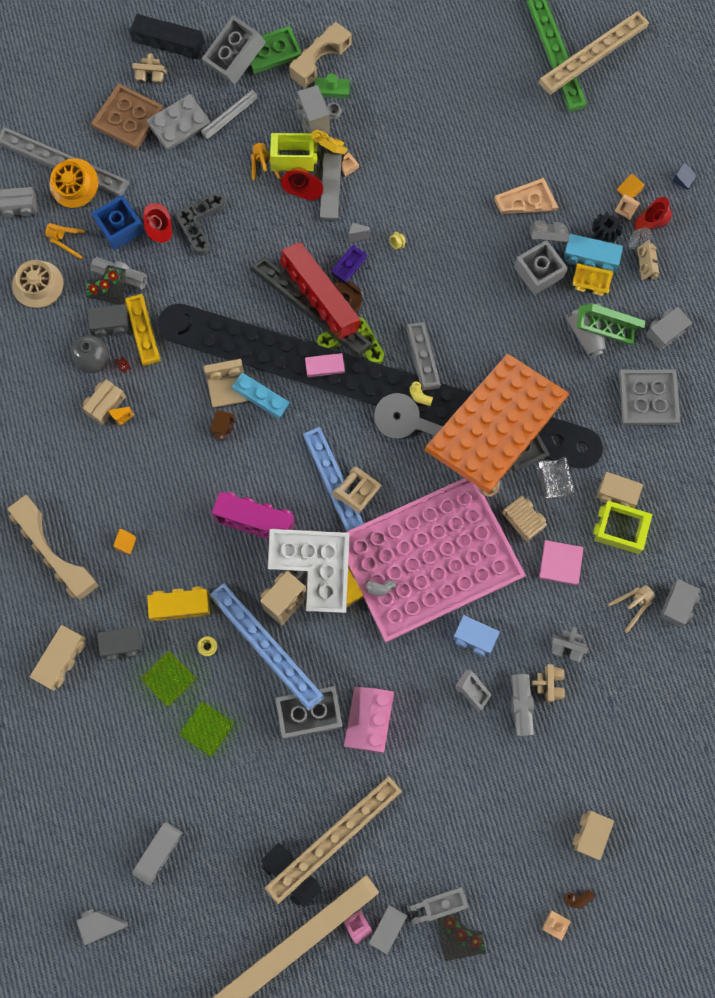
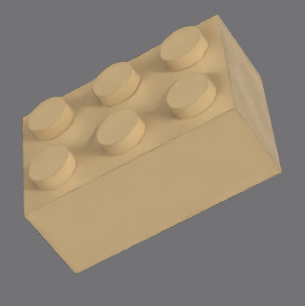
M289 571L278 575L274 581L276 584L271 589L267 588L260 596L262 598L260 602L264 611L281 626L306 600V586Z

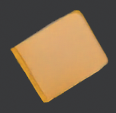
M630 174L618 187L617 191L622 196L626 194L634 198L642 191L644 183L634 174Z
M130 407L108 410L110 416L119 426L134 416Z
M119 529L113 546L119 552L131 554L136 536L123 529Z

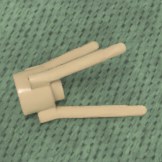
M646 585L641 588L637 587L633 591L608 603L609 606H612L635 595V600L628 606V609L633 608L637 604L643 605L625 629L626 633L633 627L645 609L652 604L651 600L655 597L654 592Z

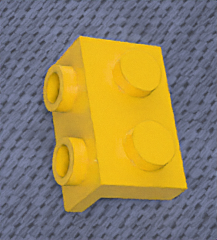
M577 263L572 285L576 286L575 290L586 292L587 288L593 290V294L604 296V293H609L613 271Z

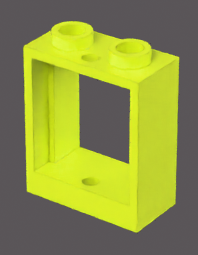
M271 133V171H290L297 167L307 171H314V164H317V153H314L317 152V142L312 139L311 133ZM279 150L309 151V155H279Z
M607 501L604 506H600L598 516L601 518L599 524L596 523L593 534L596 535L594 541L640 554L645 546L653 514ZM610 510L640 519L634 542L604 534Z

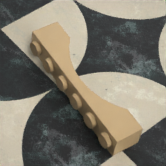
M27 495L7 508L11 513L9 518L15 525L19 523L23 528L20 532L26 539L30 538L34 542L31 545L38 554L42 553L44 555V563L49 568L53 567L57 572L54 574L61 584L63 582L66 583L68 586L66 591L72 598L76 596L79 600H82L99 586L84 567L67 563L52 552L43 534L42 513Z

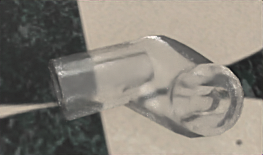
M645 227L635 230L628 243V247L636 249L640 240H650L653 236L651 229Z

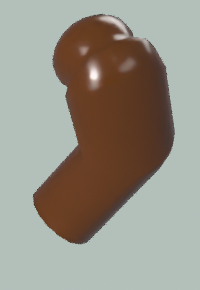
M587 889L581 895L568 892L564 896V902L569 907L582 909L595 898V895L590 889Z

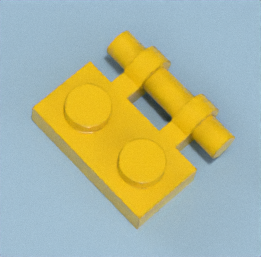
M314 130L311 133L312 139L334 153L346 154L348 148L343 146V141L329 137L324 131Z

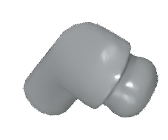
M389 579L384 584L375 583L372 580L366 584V589L370 594L380 597L396 587L392 579Z

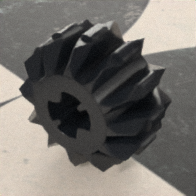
M608 212L604 215L600 213L593 221L592 232L595 233L594 238L599 237L600 241L606 240L608 243L611 240L615 242L622 234L623 223H620L621 217L615 218V213L609 215Z

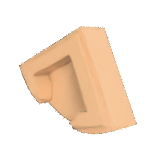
M349 152L344 156L341 165L344 177L359 168V164Z

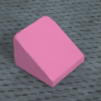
M361 910L343 921L356 944L373 933Z

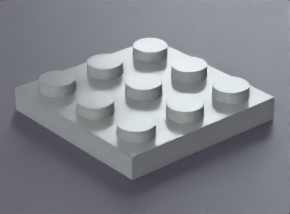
M676 369L619 371L622 425L680 424Z

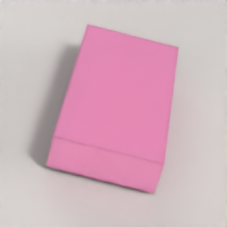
M342 353L305 358L307 377L345 373Z

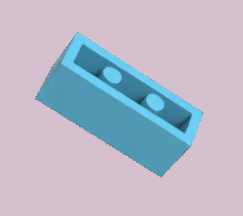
M570 234L569 242H566L562 261L570 265L578 263L616 273L623 246Z

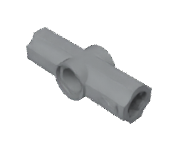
M99 257L93 259L90 269L91 273L104 277L108 273V268H111L118 275V283L116 285L122 286L125 284L140 290L145 288L148 278L147 274L130 269L128 265L119 261L113 263Z
M529 674L511 675L513 692L511 707L515 717L516 736L534 735L532 717L534 701L530 693Z

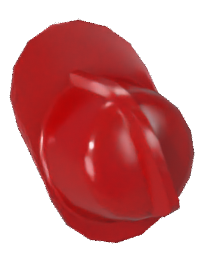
M293 168L287 171L281 178L282 188L291 195L306 200H316L323 193L322 182L316 176L309 174L306 169Z
M667 197L657 198L639 215L634 223L636 232L645 233L651 229L663 228L669 223L673 211L669 208L670 201Z
M151 203L147 205L143 212L142 221L146 234L158 243L169 241L172 237L170 213L161 204Z

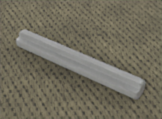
M250 90L201 130L202 135L206 139L210 138L258 98L256 92Z

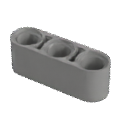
M165 822L136 865L132 875L150 886L179 842L183 832Z

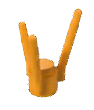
M257 143L252 147V180H255L256 160L261 162L264 172L267 171L265 163L267 158L270 162V151H267L264 143ZM274 171L278 179H281L279 171Z
M49 223L46 227L45 235L51 238L50 242L57 244L72 255L82 259L81 255L58 240L64 237L65 232L85 233V230Z

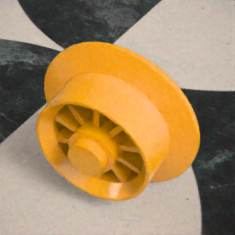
M71 158L57 164L51 173L49 183L51 194L59 204L67 208H79L88 204L94 198L98 189V176L95 169L82 159Z

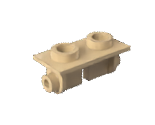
M647 240L637 248L642 281L648 277H651L652 280L658 279L660 274L658 263L653 262L657 260L656 246L650 243V240Z

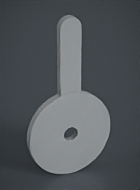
M393 393L382 398L377 404L374 413L376 426L384 435L390 438H404L415 429L436 435L443 427L420 418L419 409L415 401L401 393ZM395 412L400 413V419L397 420L393 417Z

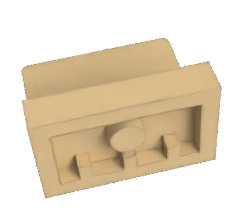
M241 359L204 366L213 408L249 401L232 390L236 380L241 373H244Z

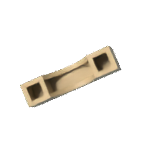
M337 22L327 27L325 32L320 37H317L309 48L304 49L300 57L291 62L289 66L290 77L306 89L317 77V67L315 65L317 59L330 53L341 55L351 45V33Z

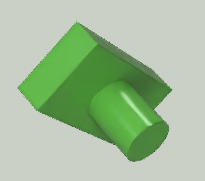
M329 74L327 78L315 77V86L318 85L322 97L349 99L350 79H337L335 74Z

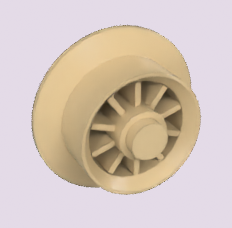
M30 260L23 263L17 269L12 282V289L16 299L21 304L30 308H43L51 305L59 298L64 286L63 277L59 269L49 262Z

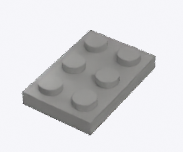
M191 94L147 119V124L167 151L197 134L211 123Z

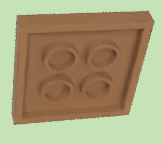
M118 83L91 122V126L113 139L138 150L151 130L147 124V119L164 110V106Z

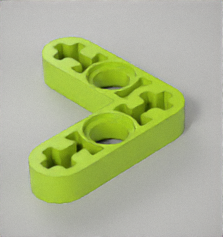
M359 317L361 329H358L357 332L372 340L371 348L364 355L368 361L381 364L384 360V352L364 318ZM327 332L319 335L317 339L319 346L329 349L342 345L337 340L334 342L332 336ZM325 339L326 341H329V345L326 346L325 343L322 344V340ZM372 348L374 353L379 355V359L372 358Z

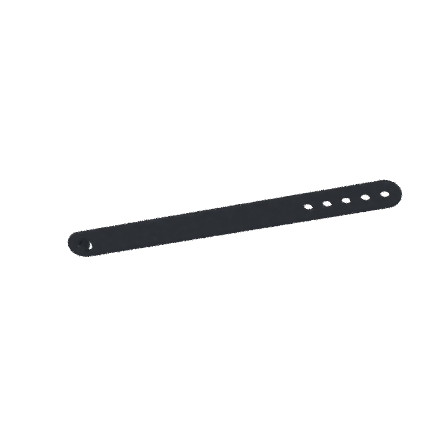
M186 304L168 306L161 312L158 319L159 331L169 342L229 361L241 359L242 365L377 406L382 398L393 393L405 394L412 398L410 386L413 382H419V378L416 375ZM185 315H188L192 320V325L186 333L179 335L178 333H182L188 328V320ZM342 353L345 373L307 377L306 357ZM440 383L441 386L438 389L422 390L424 395L433 397L431 406L415 402L419 409L420 418L444 426L472 392ZM551 417L538 433L550 454L545 459L578 469H586L595 465L602 456V441L591 429ZM554 435H558L562 438L563 443L558 446L554 445L551 438ZM584 443L587 446V451L579 453L576 450V444Z

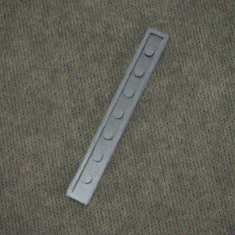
M3 127L0 132V146L53 169L64 160L75 158ZM91 165L97 173L99 189L118 197L123 195L129 185L128 180Z

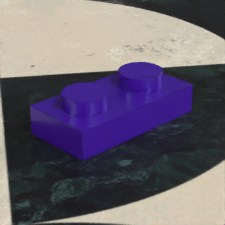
M352 245L332 269L331 275L343 283L348 282L367 259V254Z

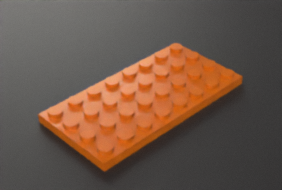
M507 353L426 445L424 451L490 494L567 399L569 392Z

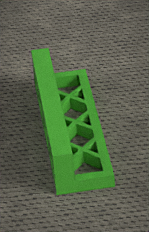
M593 303L579 306L577 329L630 345L634 344L635 329L645 328V320ZM585 316H587L590 322L589 325H584ZM599 320H600L601 324L603 325V328H602L601 330L599 329V327H598V325H597V322H598ZM612 324H613V326H614V328H615V330H616V332H615L614 334L612 333V331H611V329H610V326H611ZM624 329H628V336H627V338L625 337V335H624V333H623V330H624Z

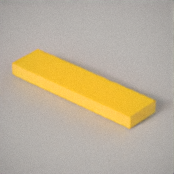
M143 294L125 298L142 365L147 366L161 362Z

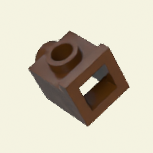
M216 409L210 428L214 439L224 441L227 439L228 434L231 435L233 430L232 423H236L235 414Z

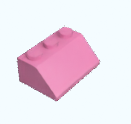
M354 687L344 747L384 754L394 696L393 691Z

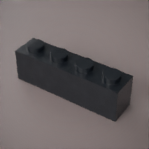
M136 14L130 28L133 42L140 45H148L154 49L181 54L187 58L198 59L204 43L202 31Z

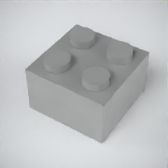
M318 85L297 91L298 99H296V105L298 109L296 112L299 120H302L304 123L302 124L304 133L320 130L330 135V114Z
M548 240L518 256L514 265L515 270L534 295L563 279L568 269Z

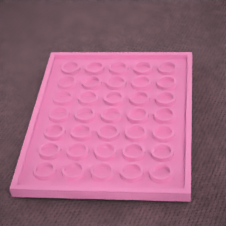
M466 478L345 532L349 533L348 567L363 594L366 605L385 643L526 576L485 496L480 493L475 484ZM389 579H392L396 584L394 589L381 597L370 594L366 589L367 582L371 580L375 583L384 584Z

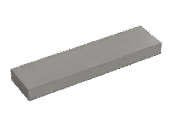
M324 153L320 220L338 221L342 154Z
M425 322L407 324L406 330L419 382L422 385L421 390L438 389L441 384Z

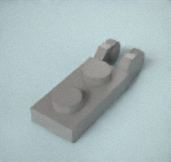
M462 887L407 906L408 911L411 912L422 907L426 911V915L411 919L412 925L426 920L432 921L469 908Z

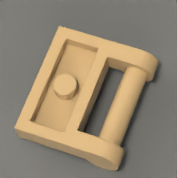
M353 467L350 470L349 476L339 488L334 489L332 496L337 500L343 501L360 514L382 485L358 467ZM355 479L361 480L349 495L345 493Z

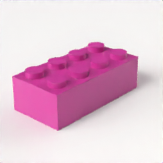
M229 491L225 493L219 492L212 511L216 523L268 540L269 529L294 530L296 525L292 512L286 509H281L280 511L273 509V506L267 503L257 504L248 497L241 499Z

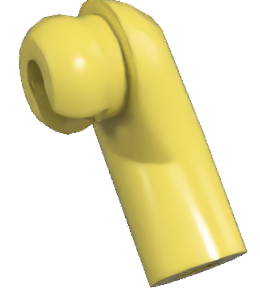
M413 382L410 386L413 400L431 406L433 397L424 395L421 390L422 385L419 382Z

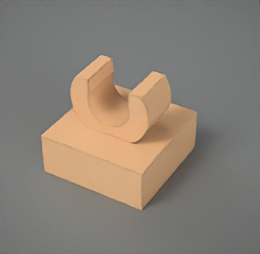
M624 194L615 212L630 220L640 203Z
M551 910L542 930L562 941L571 921Z

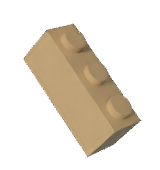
M61 625L30 675V678L55 691L56 688L63 684L65 679L63 676L66 671L73 667L75 663L74 658L77 653L84 649L86 638Z

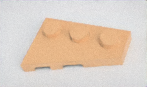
M544 178L494 197L501 214L558 211L559 208Z

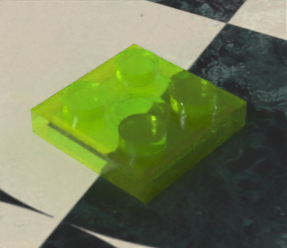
M170 651L140 678L168 708L197 680Z
M201 701L179 735L210 757H213L235 723Z

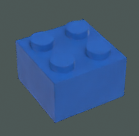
M123 195L91 212L95 223L113 250L145 233L141 221Z

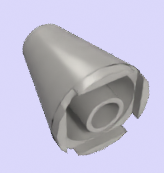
M579 309L572 311V316L566 314L567 322L588 355L592 354V357L603 354L602 350L606 349L605 337L577 329ZM585 316L584 325H589L590 322L587 316ZM599 320V321L597 322V325H598L599 329L601 330V329L603 328V325L601 324V322H600V320Z

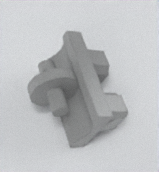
M572 627L571 631L563 630L562 635L568 638L552 634L551 637L552 654L562 656L566 647L571 649L569 659L580 662L584 653L587 654L588 647L587 644L574 641V639L581 641L583 637L576 634V627Z

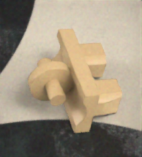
M149 53L147 58H142L141 62L145 64L133 63L132 68L135 71L137 82H146L147 74H152V82L162 84L164 75L167 76V69H165V66L159 65L160 60L154 59L152 53Z
M552 664L545 666V681H543V673H537V681H532V686H538V694H544L545 686V703H552L554 700L565 698L564 688L554 687V680H564V669L554 667Z

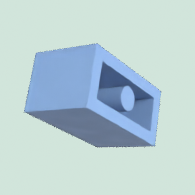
M463 615L453 640L456 641V645L463 648L468 646L474 649V653L484 657L485 655L489 656L500 631Z

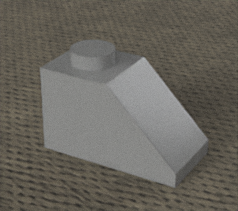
M93 909L82 913V918L77 920L85 945L129 926L127 921L101 910L94 913Z

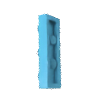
M241 373L232 386L233 391L280 419L290 403L244 373Z

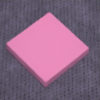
M545 540L539 579L577 586L579 584L584 547Z

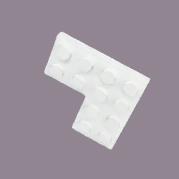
M269 529L268 569L307 571L305 611L346 613L349 533Z

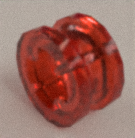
M120 356V360H114L123 374L126 373V370L132 369L123 356Z

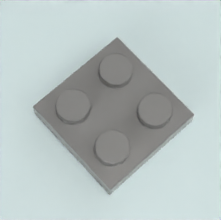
M541 220L530 223L532 239L569 242L570 234L564 223L554 222L553 224H546L545 221Z

